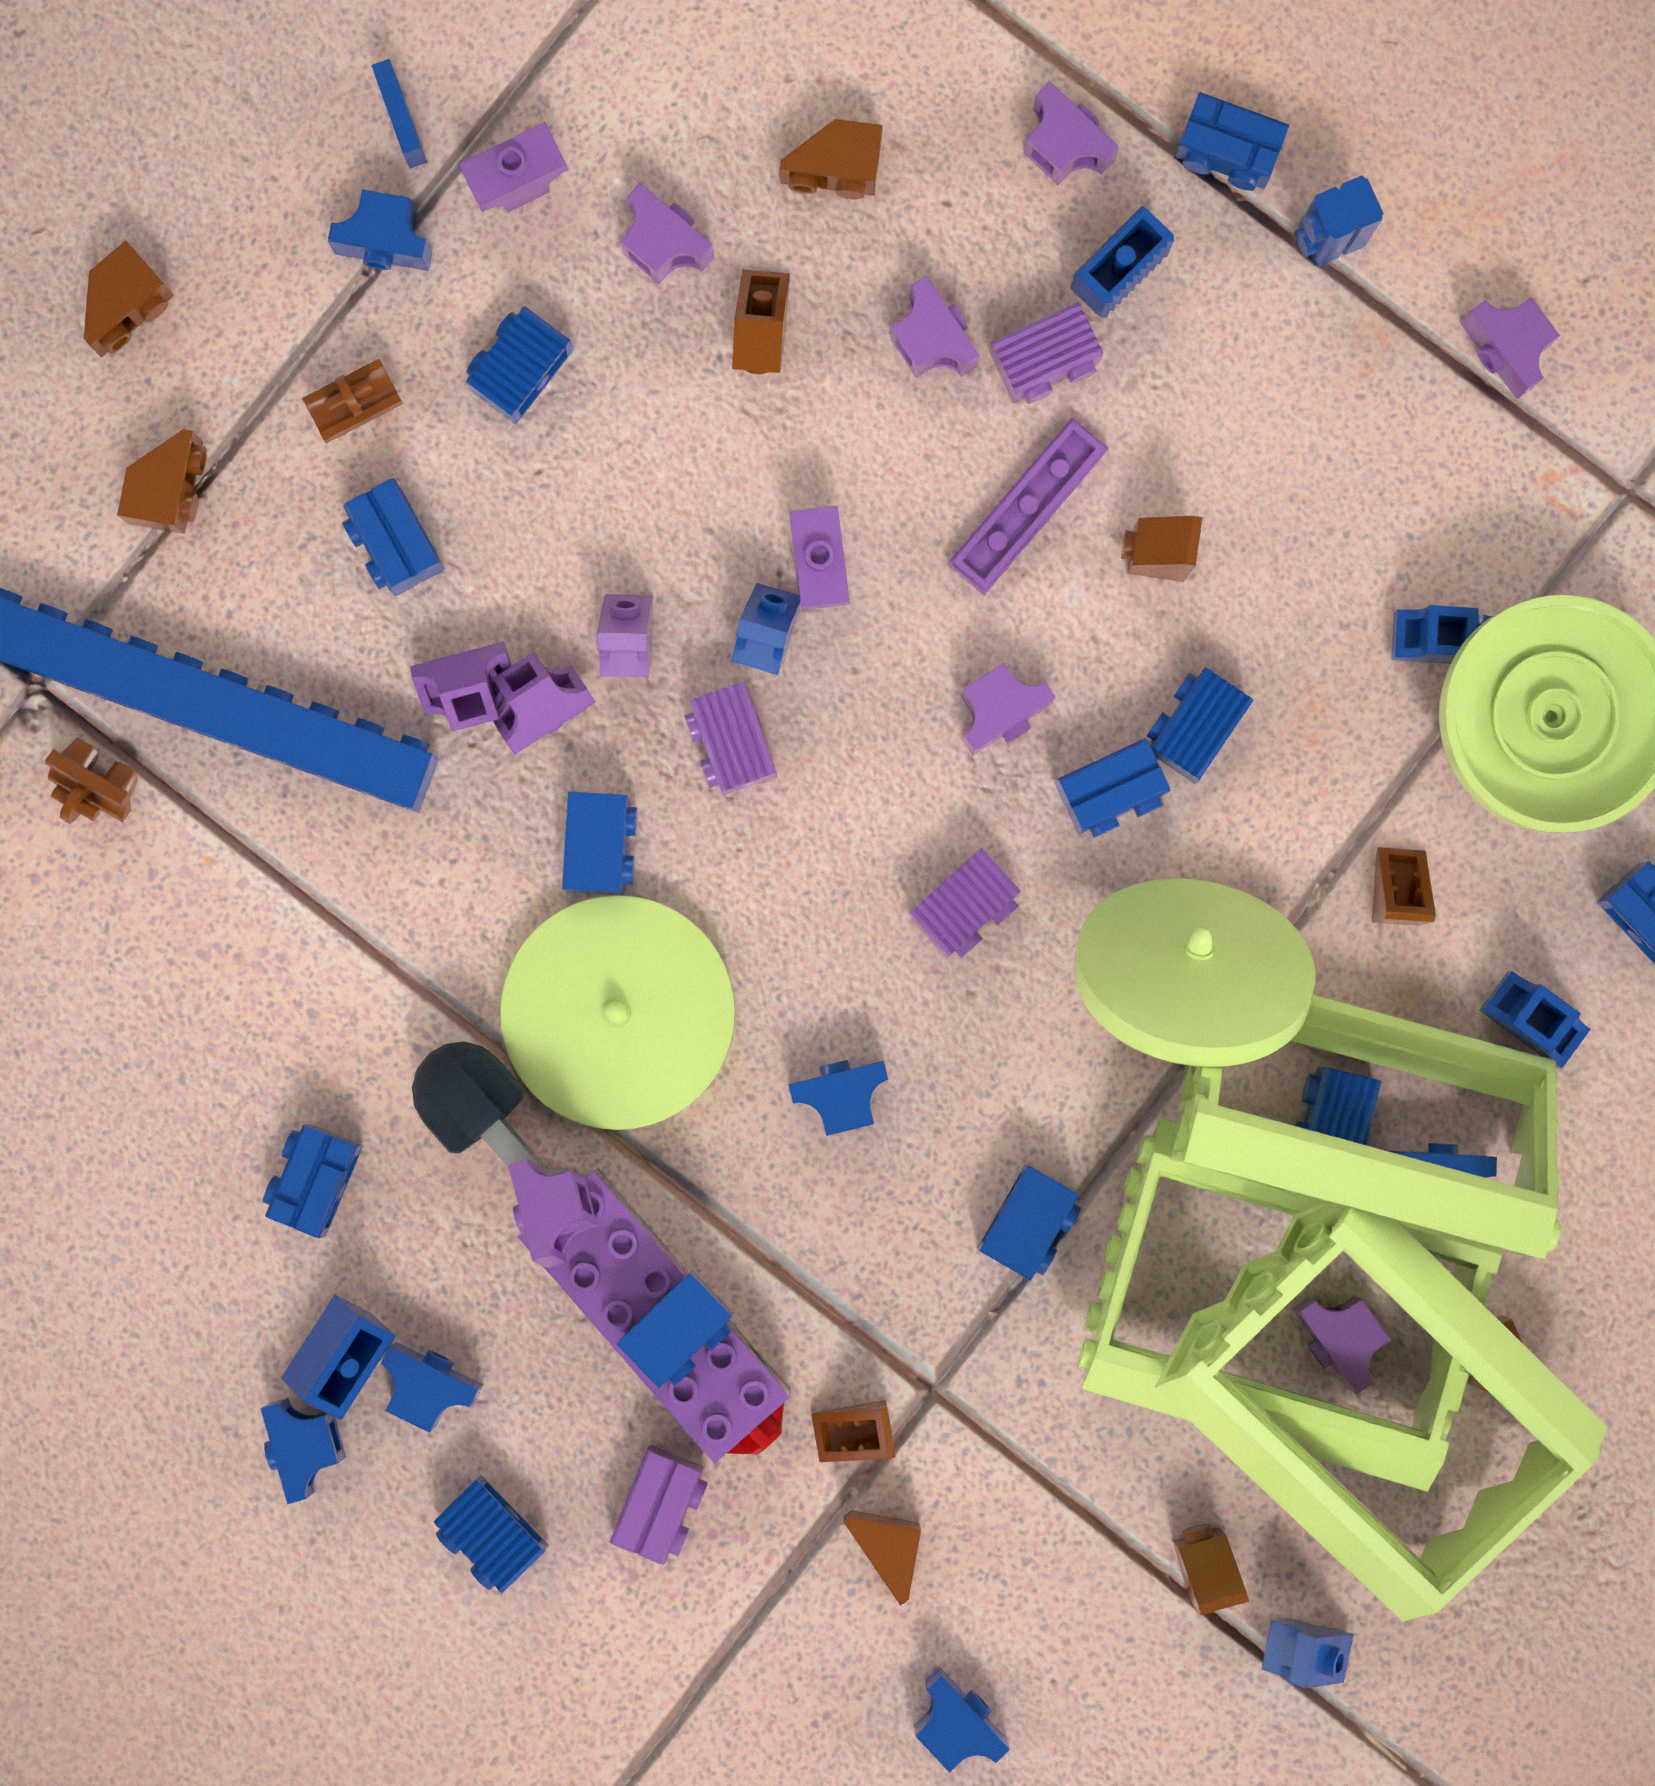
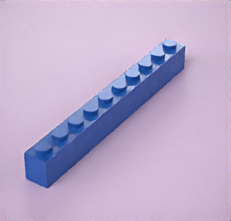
M0 588V662L408 810L420 812L439 761L435 755L428 752L429 743L405 734L402 735L400 742L382 736L385 728L373 722L357 718L355 725H351L338 720L339 711L326 705L312 701L309 709L291 703L294 695L270 685H266L264 693L246 687L249 678L223 668H221L218 676L201 670L204 662L179 652L175 653L173 660L156 654L158 645L135 636H130L128 643L111 638L113 629L88 619H85L82 627L65 621L68 615L67 612L44 603H40L37 610L20 605L22 596Z

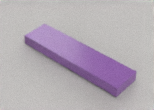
M1071 418L948 562V566L985 596L1107 453L1109 448L1074 418Z

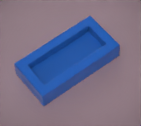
M390 59L371 65L409 169L428 163Z

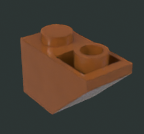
M834 119L781 159L780 184L788 185V188L792 191L806 194L815 193L817 188L836 191V195L839 197L853 200L863 199L864 195L875 196L883 125Z
M126 240L89 271L83 339L101 358L108 352L115 353L122 349L132 337L131 332L144 321L151 322L163 314L168 307L167 301L174 296Z
M181 430L126 468L117 516L130 525L185 534L187 522H193L197 512L198 496L193 493L196 475L203 474L207 460V449L202 446L203 441L194 431Z

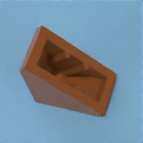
M1377 847L1372 923L1416 926L1433 923L1436 912L1426 851Z
M886 1400L811 1414L819 1462L883 1460L896 1457Z
M851 1510L844 1515V1524L901 1606L909 1600L921 1534L920 1523Z

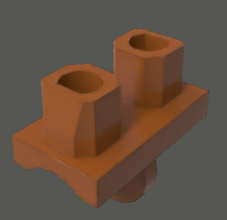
M380 359L346 376L342 375L336 378L334 382L302 398L326 444L403 404Z
M76 738L62 753L53 749L45 759V764L50 766L48 780L57 784L51 794V798L63 804L60 811V819L69 824L73 823L80 815L95 821L101 810L124 822L131 812L129 798L138 782L137 772L127 765L116 761L104 777L90 771L99 759V752L80 738Z

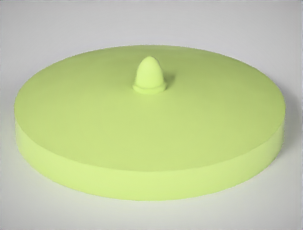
M1550 595L1534 598L1506 608L1482 623L1465 640L1454 656L1448 668L1440 697L1439 723L1442 743L1450 766L1461 785L1475 801L1496 817L1520 828L1544 833H1568L1594 829L1609 824L1635 809L1655 789V639L1643 626L1625 612L1596 599L1574 595Z
M1171 878L1151 880L1113 893L1099 903L1086 918L1079 934L1074 961V978L1079 995L1091 1015L1109 1033L1130 1047L1147 1055L1177 1064L1199 1067H1225L1244 1064L1279 1050L1298 1033L1304 1024L1309 1012L1316 981L1314 960L1308 945L1299 931L1280 912L1262 900L1241 890L1197 879Z
M603 896L573 904L557 912L543 922L526 939L517 952L504 982L500 1010L501 1029L504 1044L515 1071L525 1086L544 1105L557 1114L585 1126L611 1130L634 1129L664 1121L678 1114L698 1099L711 1085L720 1072L732 1043L735 1027V999L732 983L720 954L706 935L689 919L663 904L633 896Z

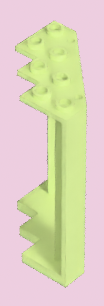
M1316 995L1312 997L1304 1024L1290 1040L1521 1103L1522 1108L1510 1152L1522 1155L1514 1186L1219 1106L1222 1067L1188 1065L1176 1110L1183 1113L1170 1160L1216 1170L1503 1248L1529 1257L1546 1260L1548 1250L1553 1251L1557 1245L1561 1224L1559 1221H1556L1560 1172L1557 1168L1559 1122L1557 1121L1556 1099L1558 1073H1556L1555 1060Z
M1159 1118L1153 1135L1144 1134L1136 1158V1163L1141 1164L1139 1169L1131 1167L1125 1181L1123 1195L1130 1197V1203L1124 1202L1117 1223V1231H1121L1120 1236L1111 1234L1106 1247L1104 1262L1111 1264L1110 1271L1105 1269L1101 1278L1097 1298L1101 1299V1302L1092 1301L1090 1304L1084 1329L1091 1331L1092 1334L1091 1339H1084L1078 1359V1367L1085 1368L1082 1389L1188 1420L1155 1388L1170 1355L1113 1339L1160 1176L1293 1216L1326 1202V1200L1216 1170L1170 1160L1180 1123ZM1397 1220L1435 1258L1457 1264L1452 1275L1488 1308V1304L1484 1303L1489 1291L1492 1274L1497 1275L1502 1258V1248ZM1434 1339L1432 1343L1430 1381L1413 1410V1425L1409 1427L1224 1372L1313 1458L1427 1492L1445 1461L1450 1444L1445 1439L1451 1427L1453 1411H1459L1469 1373L1465 1372V1368Z
M1330 1201L1295 1214L1276 1251L1243 1264L1225 1301L1192 1314L1155 1385V1388L1403 1622L1438 1613L1595 1463L1600 1455V1446L1608 1428L1396 1219ZM1342 1251L1349 1255L1538 1439L1528 1444L1514 1480L1478 1491L1463 1529L1429 1538L1421 1558L1414 1554L1221 1370L1229 1360Z

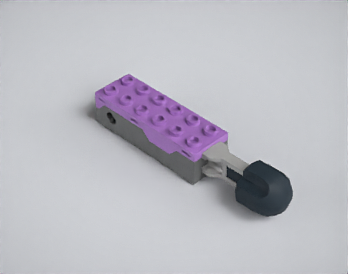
M465 1041L444 1044L430 1052L418 1066L412 1084L414 1107L426 1127L449 1153L459 1154L483 1138L508 1168V1165L528 1159L541 1166L546 1176H554L569 1171L567 1168L545 1165L505 1120L523 1100L524 1087L499 1058L486 1048ZM599 1168L593 1170L585 1179L598 1226L584 1230L573 1237L567 1248L566 1263L551 1268H544L714 1464L725 1454H760L782 1433L784 1402L790 1398V1388L731 1320L727 1324L733 1330L713 1350H710L704 1344L690 1358L696 1366L675 1386L667 1380L658 1388L616 1345L619 1339L689 1272ZM520 1234L518 1236L519 1240L529 1250L526 1234Z

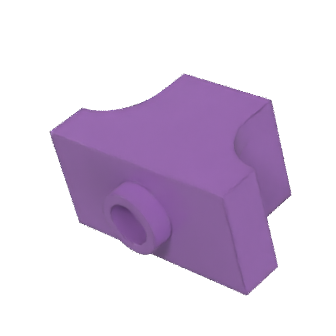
M1049 81L1036 94L1033 111L1038 116L1040 124L1027 137L1024 154L1057 185L1077 169L1088 168L1102 175L1115 161L1119 146L1098 127L1099 121L1091 110L1082 104L1078 106L1073 104Z
M546 122L459 163L461 172L481 212L495 207H505L507 213L549 193L550 183L556 177L568 171L567 164Z
M639 182L627 196L629 208L634 214L635 220L631 229L620 240L623 255L658 285L671 271L679 267L690 266L702 272L714 259L713 244L692 227L694 220L684 209L675 203L668 207Z
M927 276L912 284L909 292L912 310L904 319L891 327L890 340L916 378L935 367H948L956 371L961 377L978 366L980 355L964 333L968 329L964 317L954 304L946 306Z
M1532 297L1520 306L1510 310L1495 308L1485 300L1471 310L1460 323L1479 348L1477 355L1481 363L1489 372H1497L1516 399H1519L1533 389L1544 378L1539 368L1540 355L1560 337V334Z
M838 506L789 511L801 611L850 605Z
M605 594L597 630L600 677L649 678L652 659L653 595Z
M503 641L410 666V670L424 714H441L446 716L453 732L499 719L497 708L502 700V692L493 678L511 667L512 664Z
M534 652L493 678L502 692V704L498 710L499 719L494 720L493 723L514 755L546 734L558 730L563 723L596 702L572 665L558 670L547 668L539 661Z
M1002 663L962 690L961 696L971 710L973 718L972 727L964 734L962 741L972 756L1001 737L1007 743H1010L1032 727L1028 720L1051 706L1056 697L1046 682L1035 686L1022 684L1013 677L1005 663Z
M528 1159L508 1165L518 1205L513 1206V1215L521 1234H526L532 1261L546 1268L566 1263L567 1248L573 1237L584 1230L598 1226L586 1179L571 1170L554 1176H546L541 1166Z
M1352 1296L1337 1307L1323 1308L1315 1300L1306 1298L1292 1308L1313 1338V1341L1307 1345L1324 1369L1331 1365L1347 1389L1355 1394L1360 1393L1372 1384L1368 1372L1369 1361L1374 1352L1391 1339L1363 1299Z

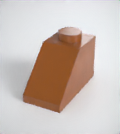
M742 270L734 318L732 369L746 370L749 373L758 375L768 372L780 373L784 349L790 273Z
M1203 517L1138 518L1133 531L1125 530L1121 559L1129 560L1127 574L1185 582L1196 566Z
M1211 1524L1192 1526L1182 1531L1183 1538L1173 1540L1188 1598L1200 1615L1249 1602L1248 1594L1229 1541L1220 1527L1212 1529Z

